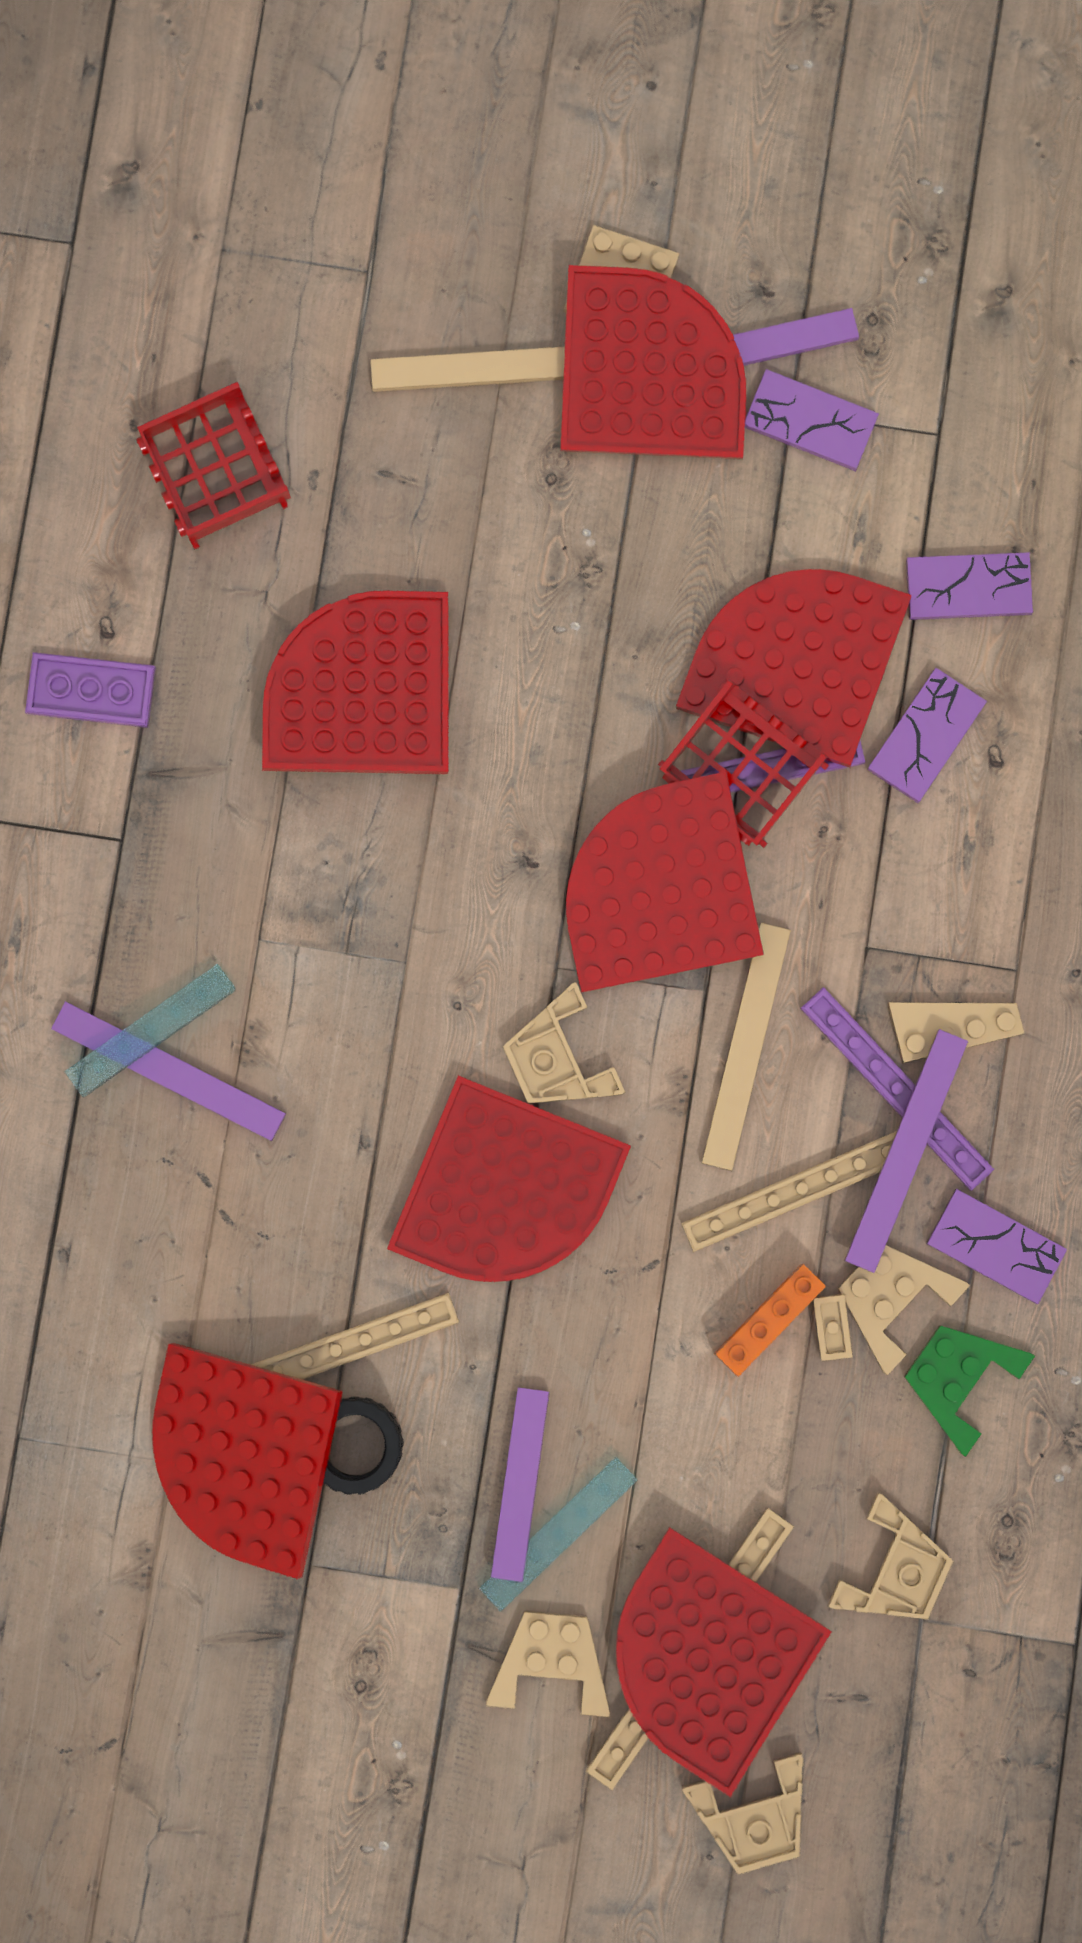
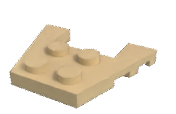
M576 982L566 988L562 994L554 999L540 1014L503 1046L528 1104L616 1096L625 1093L614 1067L588 1079L583 1078L558 1021L587 1009V1005Z
M887 1245L884 1248L875 1273L857 1267L837 1288L840 1294L845 1293L846 1305L864 1335L869 1348L876 1357L880 1368L886 1375L907 1354L889 1339L883 1331L922 1288L927 1285L943 1301L952 1306L970 1286L963 1280Z
M877 1492L866 1519L896 1532L869 1593L839 1580L827 1606L838 1610L844 1609L856 1612L928 1619L953 1560L884 1495Z
M524 1611L489 1693L486 1706L515 1709L518 1675L583 1681L581 1715L610 1717V1710L588 1617Z
M801 1752L773 1760L782 1793L719 1811L711 1784L702 1780L682 1786L683 1793L737 1874L800 1856L803 1767Z

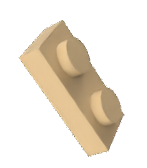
M845 1293L815 1297L813 1301L821 1361L853 1357Z

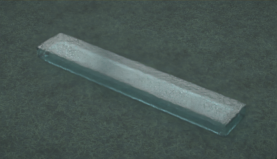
M216 964L64 1072L84 1098L235 992L236 988L220 966Z
M615 1457L529 1539L523 1582L490 1577L479 1587L480 1591L501 1612L638 1479Z

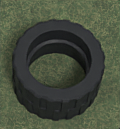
M367 1397L341 1399L337 1421L351 1415H359L372 1420L383 1434L385 1442L384 1454L380 1463L373 1470L362 1475L345 1474L336 1469L328 1459L323 1485L325 1484L331 1490L339 1491L346 1495H360L379 1488L393 1475L401 1461L404 1443L400 1424L398 1425L396 1417L385 1408L386 1406Z

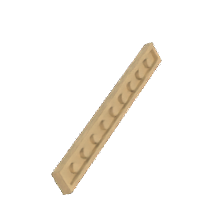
M767 1507L728 1565L756 1582L794 1526ZM629 1708L586 1769L587 1773L611 1790L614 1789L648 1739Z

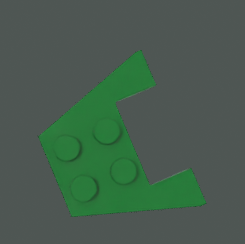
M939 1325L904 1378L934 1416L945 1434L948 1435L959 1453L966 1457L982 1433L955 1415L961 1404L991 1361L1015 1378L1020 1379L1035 1356L1029 1352Z

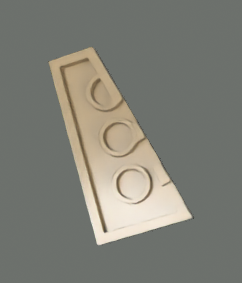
M887 1003L902 1063L927 1058L939 1029L967 1040L966 1048L1024 1034L1017 1003Z

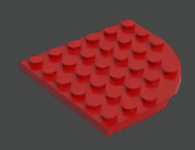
M568 265L560 451L743 459L746 413L744 364L734 340L735 338L718 311L694 289L662 273L626 267Z
M823 569L789 571L761 580L732 598L709 624L696 649L677 701L676 709L700 717L721 690L719 685L722 682L726 684L728 680H731L827 755L828 758L826 760L850 768L912 595L850 574ZM722 701L709 719L713 722L732 727L741 714L725 701ZM745 719L738 728L740 731L758 737L764 734L762 730L748 719ZM771 737L767 739L769 741L777 743Z
M386 590L357 593L332 604H326L304 619L289 634L279 648L267 676L262 712V771L448 774V592Z
M727 772L669 783L638 793L611 810L594 827L584 841L571 870L566 897L568 931L581 992L764 955Z
M458 1075L387 1249L441 1272L473 1281H511L540 1273L569 1256L592 1233L608 1205L631 1145Z
M168 1344L153 1416L152 1441L154 1459L162 1487L180 1519L200 1540L227 1557L295 1579L302 1578L343 1391L180 1344Z
M669 1527L636 1579L621 1612L616 1640V1662L619 1681L628 1707L647 1737L675 1762L731 1797L832 1631Z

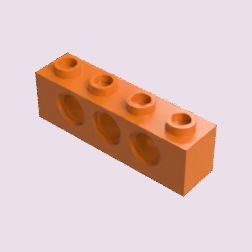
M800 1264L714 1354L739 1377L813 1301L826 1285L804 1264Z

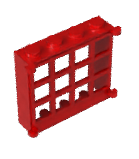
M238 381L137 427L141 437L137 438L136 441L144 456L150 454L154 463L149 466L156 483L163 482L166 491L161 493L169 510L175 508L179 516L178 519L174 520L181 537L188 536L194 550L200 548L197 542L198 539L277 503L281 504L282 509L288 507L286 500L291 498L289 490L269 452L250 407L246 403ZM226 404L234 423L213 432L205 413ZM199 416L208 435L187 444L178 425ZM173 428L181 447L160 456L152 437ZM238 430L246 449L225 458L217 438ZM211 442L219 461L199 470L191 450ZM185 453L193 473L172 481L164 463ZM249 455L258 474L237 483L229 464ZM223 467L232 486L211 495L202 476ZM197 479L205 498L184 507L176 488ZM262 481L267 494L246 503L241 489ZM235 493L240 506L220 515L214 502ZM209 505L214 518L193 526L188 514Z
M728 680L726 684L722 682L719 685L721 688L719 693L666 761L661 760L658 765L660 766L659 769L665 773L662 778L667 783L690 779L673 765L688 747L704 760V763L691 779L701 777L710 765L720 773L727 772L729 787L734 783L751 797L737 815L735 814L740 840L748 846L753 842L756 846L760 845L765 848L768 843L764 840V837L820 767L824 770L829 767L825 762L828 756L734 682ZM722 701H725L741 714L728 732L709 719ZM745 719H748L764 732L751 750H748L732 737ZM704 724L723 737L710 755H707L691 742ZM769 737L787 750L774 768H771L755 755ZM728 742L746 755L732 774L714 760ZM792 755L810 768L796 786L778 773ZM751 760L769 773L755 792L737 778ZM774 778L791 791L778 809L760 796ZM755 802H758L773 814L760 832L742 820Z

